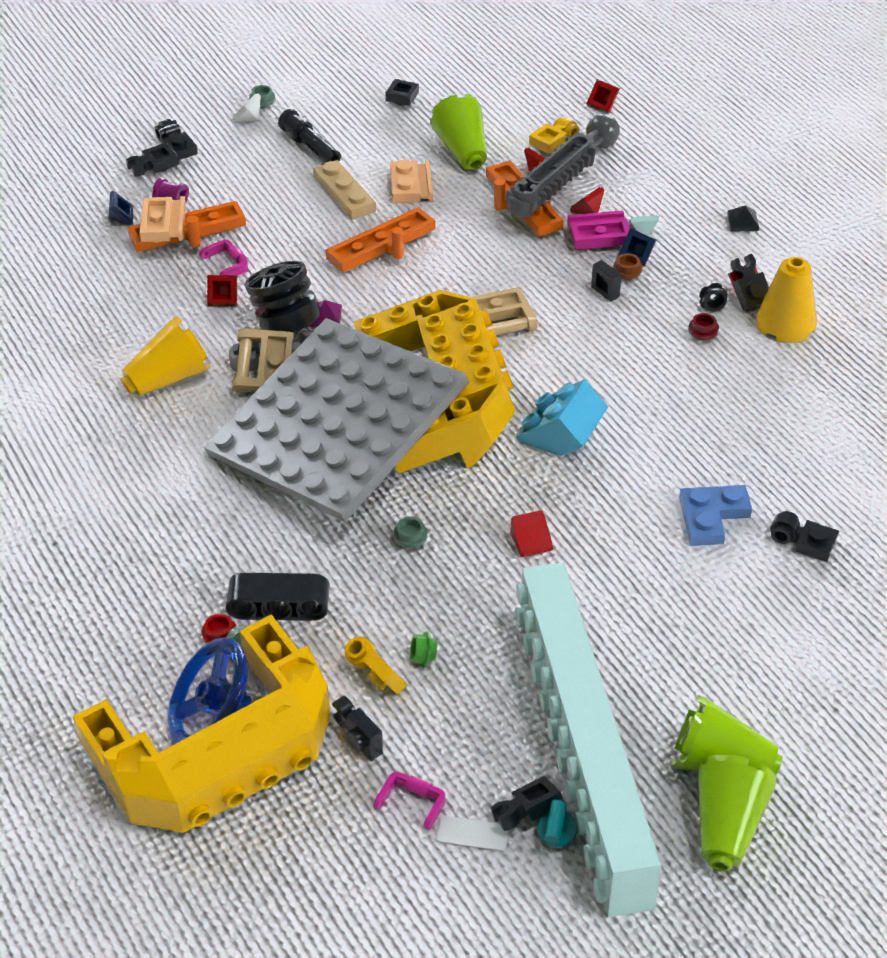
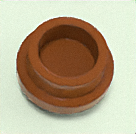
M621 254L613 264V268L622 274L621 278L624 280H631L642 273L640 259L634 254Z

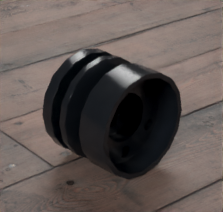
M285 261L273 264L252 274L246 280L244 286L250 295V302L253 306L258 307L255 315L261 330L295 332L310 325L320 316L321 309L317 297L312 290H308L311 280L307 276V269L303 262Z

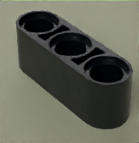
M237 573L229 580L225 610L231 617L241 620H261L271 614L275 620H320L327 615L330 583L326 577L314 573Z

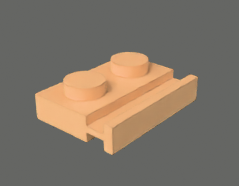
M409 160L390 162L393 203L420 202V199L427 198L429 202H433L430 160H425V164H418L417 161Z
M181 196L180 200H172V197L143 198L140 225L141 242L157 243L170 241L171 237H179V241H183L186 212L185 196Z

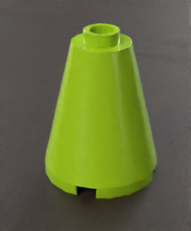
M457 94L451 95L441 100L433 108L430 124L460 165L467 170H476L487 160L482 107L478 99L470 94H465L466 97L458 98Z
M701 695L695 697L694 702L700 703L697 711L689 709L674 748L681 751L679 760L672 758L671 765L673 767L698 772L700 762L702 761L706 764L707 757L727 754L750 759L749 766L760 770L761 764H763L775 776L777 775L783 756L778 754V746L706 697Z
M712 755L707 757L706 764L701 761L698 768L701 855L708 861V865L711 868L719 871H730L732 867H737L741 864L776 787V776L767 766L761 764V768L758 770L749 766L750 759L742 756Z

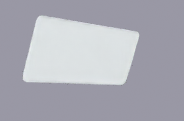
M441 816L436 841L505 851L509 830L504 831L501 824Z

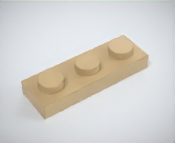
M338 160L326 162L313 168L314 178L351 220L376 212V202Z

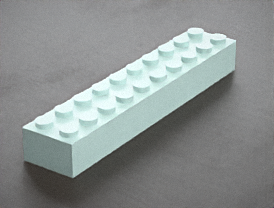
M565 563L522 568V583L516 584L517 599L519 605H521V607L515 608L516 622L519 629L524 628L525 634H523L524 650L527 656L532 655L534 661L531 662L533 681L535 684L540 683L542 690L539 691V700L542 712H548L550 716L547 722L551 742L557 741L559 747L556 750L557 765L559 771L566 772L568 778L565 781L567 800L569 803H575L577 812L574 813L577 823V834L579 836L584 835L586 845H584L586 866L588 869L594 868L596 878L593 879V887L598 903L604 902L608 918L655 910L661 862Z

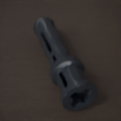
M287 109L280 115L278 119L279 128L283 131H288L295 142L305 144L325 163L335 160L340 162L341 153L314 132L312 124L308 120H302L295 109Z

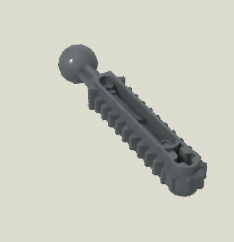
M602 113L590 119L586 127V135L577 132L572 137L567 136L564 144H561L558 149L556 148L554 153H550L548 158H544L543 162H539L537 167H533L531 172H528L526 176H523L520 181H517L507 191L505 203L510 213L518 218L530 217L534 214V211L540 209L541 205H545L547 200H551L552 195L555 196L557 191H561L568 181H572L574 176L577 177L584 167H592L596 147L606 148L612 146L617 141L620 135V126L616 119L609 114Z

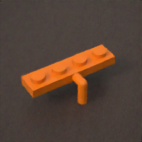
M511 160L486 167V177L494 185V208L497 211L508 209L505 203L506 193L510 190L511 186H514L524 176ZM547 201L545 205L540 206L539 210L534 211V214L530 217L522 218L538 237L563 229L564 220Z
M237 200L186 212L183 241L188 240L191 247L198 248L201 245L200 237L246 226L245 215ZM141 223L127 227L129 238L136 252L181 242L179 237H171L170 241L157 243L141 242Z
M417 207L325 249L326 259L342 273L387 252L395 259H401L404 256V244L436 230L435 220L421 208Z

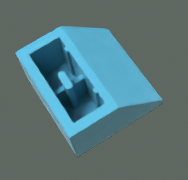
M586 379L575 384L571 382L566 383L553 394L547 392L535 402L536 408L524 418L521 423L523 427L516 438L521 443L559 456L565 455L585 445L608 409V406Z

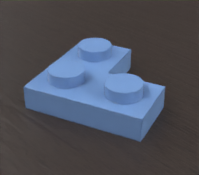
M746 485L680 488L679 500L690 546L724 544L725 532L721 519L751 518L752 506Z

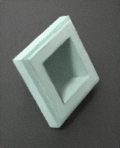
M659 216L631 217L628 221L629 228L648 236L658 223Z

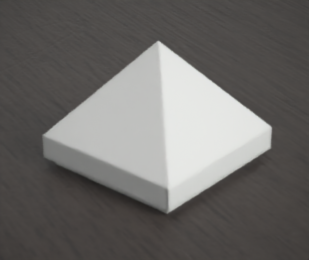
M255 94L232 116V120L234 122L259 121L261 96Z

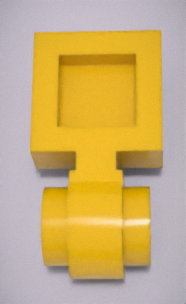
M560 117L556 119L553 126L547 123L529 135V144L550 154L556 148L558 149L561 144L565 143L567 136L572 137L579 132V126H577L575 121L567 117Z
M359 636L348 641L345 647L346 659L356 668L364 669L370 667L372 671L368 674V677L380 689L384 690L389 686L399 695L408 685L377 654L375 645L367 638Z

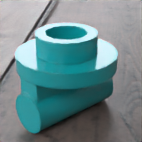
M553 800L551 802L550 812L545 814L538 824L541 840L553 848H562L572 843L578 831L574 816L566 811L567 804L561 800Z

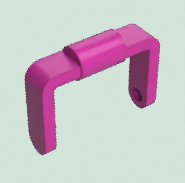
M221 240L202 248L199 252L203 259L225 250L237 264L222 270L219 275L238 276L248 271L246 256L229 240Z
M400 772L391 773L378 793L373 807L380 810L397 784L410 792L436 800L423 828L431 830L445 806V792L433 786L432 783L415 776H408Z

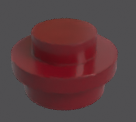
M699 313L690 321L688 331L698 340L705 341L718 335L719 325L713 315Z

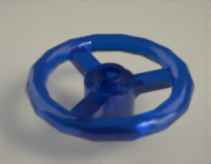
M217 638L201 647L185 665L176 681L169 701L167 723L174 742L178 743L193 735L188 734L184 730L183 719L202 711L213 717V721L208 725L210 726L252 703L251 697L245 691L249 663L243 646L234 639ZM229 655L233 662L232 683H229L226 678ZM214 657L211 676L199 683L193 698L185 701L188 690L197 673L209 659Z

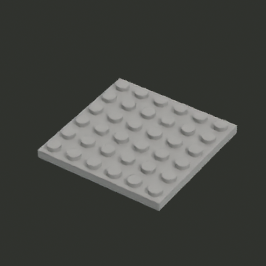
M325 318L203 448L208 456L346 522L470 382L466 373Z

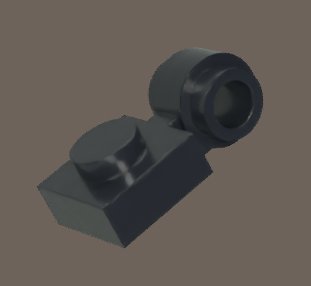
M167 119L155 126L157 139L161 144L167 143L178 155V160L198 154L196 143L186 132L181 133L180 126L176 120Z
M783 511L777 514L770 526L771 536L776 542L780 544L796 542V552L828 562L839 535V530L807 520L804 527H801L798 516L790 511Z

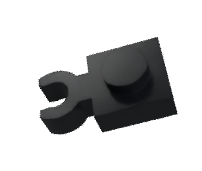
M167 143L142 150V156H131L126 159L127 168L133 170L134 177L142 176L148 170L157 173L179 165L178 155Z
M753 254L744 257L746 267L741 265L739 258L730 261L732 271L740 278L733 282L742 310L761 305L769 289L764 272L755 273L756 260Z
M345 695L332 702V706L338 711L333 714V718L341 727H345L348 730L346 735L352 748L357 752L362 751L370 761L382 755V730L360 707L355 709L352 702Z
M542 776L511 792L513 799L500 801L491 806L490 809L496 822L500 821L502 829L508 831L516 827L520 820L525 817L531 822L542 818L550 812L553 800H564L561 792L545 776Z

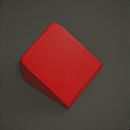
M542 510L516 515L511 518L510 534L521 557L553 550L547 521Z

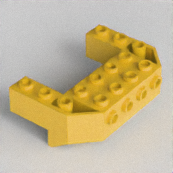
M438 290L354 321L355 330L410 352L425 347L430 360L466 373L470 382L395 466L398 474L457 452L461 453L467 468L474 466L493 445L516 412L509 390L514 389L508 370L503 372L501 370L507 367L501 349L496 351L494 349L499 347L494 329H487L493 326L487 309L480 310L476 298Z
M272 614L240 630L243 656L270 694L169 748L158 752L145 731L131 737L107 699L72 716L80 744L131 824L184 833L193 827L206 824L213 816L228 808L239 806L249 796L262 789L273 787L280 779L295 771L306 769L313 761L318 759L331 716L328 685L310 649L305 646L298 650Z

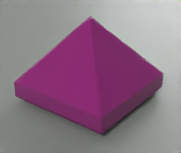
M327 300L318 302L321 314L310 324L311 327H318L325 318L340 323L341 304Z

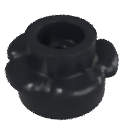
M711 283L709 286H704L699 293L701 298L699 301L700 305L709 311L721 310L727 303V290L722 288V285L719 283Z

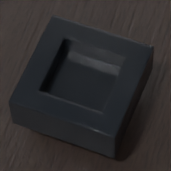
M394 79L385 92V100L400 106H410L419 94V83Z
M600 260L593 264L591 288L612 302L620 297L622 274L603 260Z

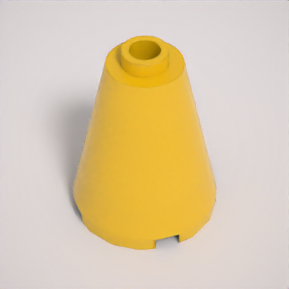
M794 256L781 262L757 312V327L765 336H767V333L776 336V341L796 343L805 341L809 338L810 333L816 330L817 316L811 266L801 257Z
M176 316L171 319L122 369L124 376L120 380L130 394L135 392L138 396L203 373L211 367L210 364L203 363L208 357L193 332L189 328L183 331L179 326L183 322L179 317Z

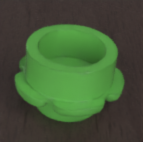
M424 632L423 635L414 634L410 645V660L412 663H420L422 667H426L429 661H434L436 658L437 641L436 639H431V635L428 632Z

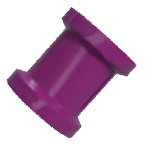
M163 177L156 180L153 186L152 197H172V200H180L181 196H185V202L187 203L189 188L186 184H173Z

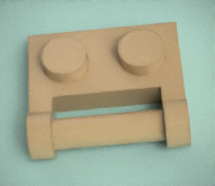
M520 287L472 297L476 298L480 310L487 309L491 322L518 316L522 317L494 323L492 327L487 328L488 330L494 329L496 335L524 329L528 332L538 329L536 315Z
M249 328L239 329L237 341L240 342L236 377L232 380V390L241 393L257 391L292 354L293 332ZM261 343L257 378L249 377L252 344Z

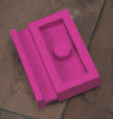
M623 210L568 215L567 226L570 228V235L575 250L621 246L630 230L628 222L624 218Z

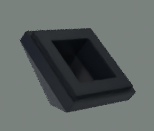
M744 205L727 210L730 231H759L758 219L754 209Z

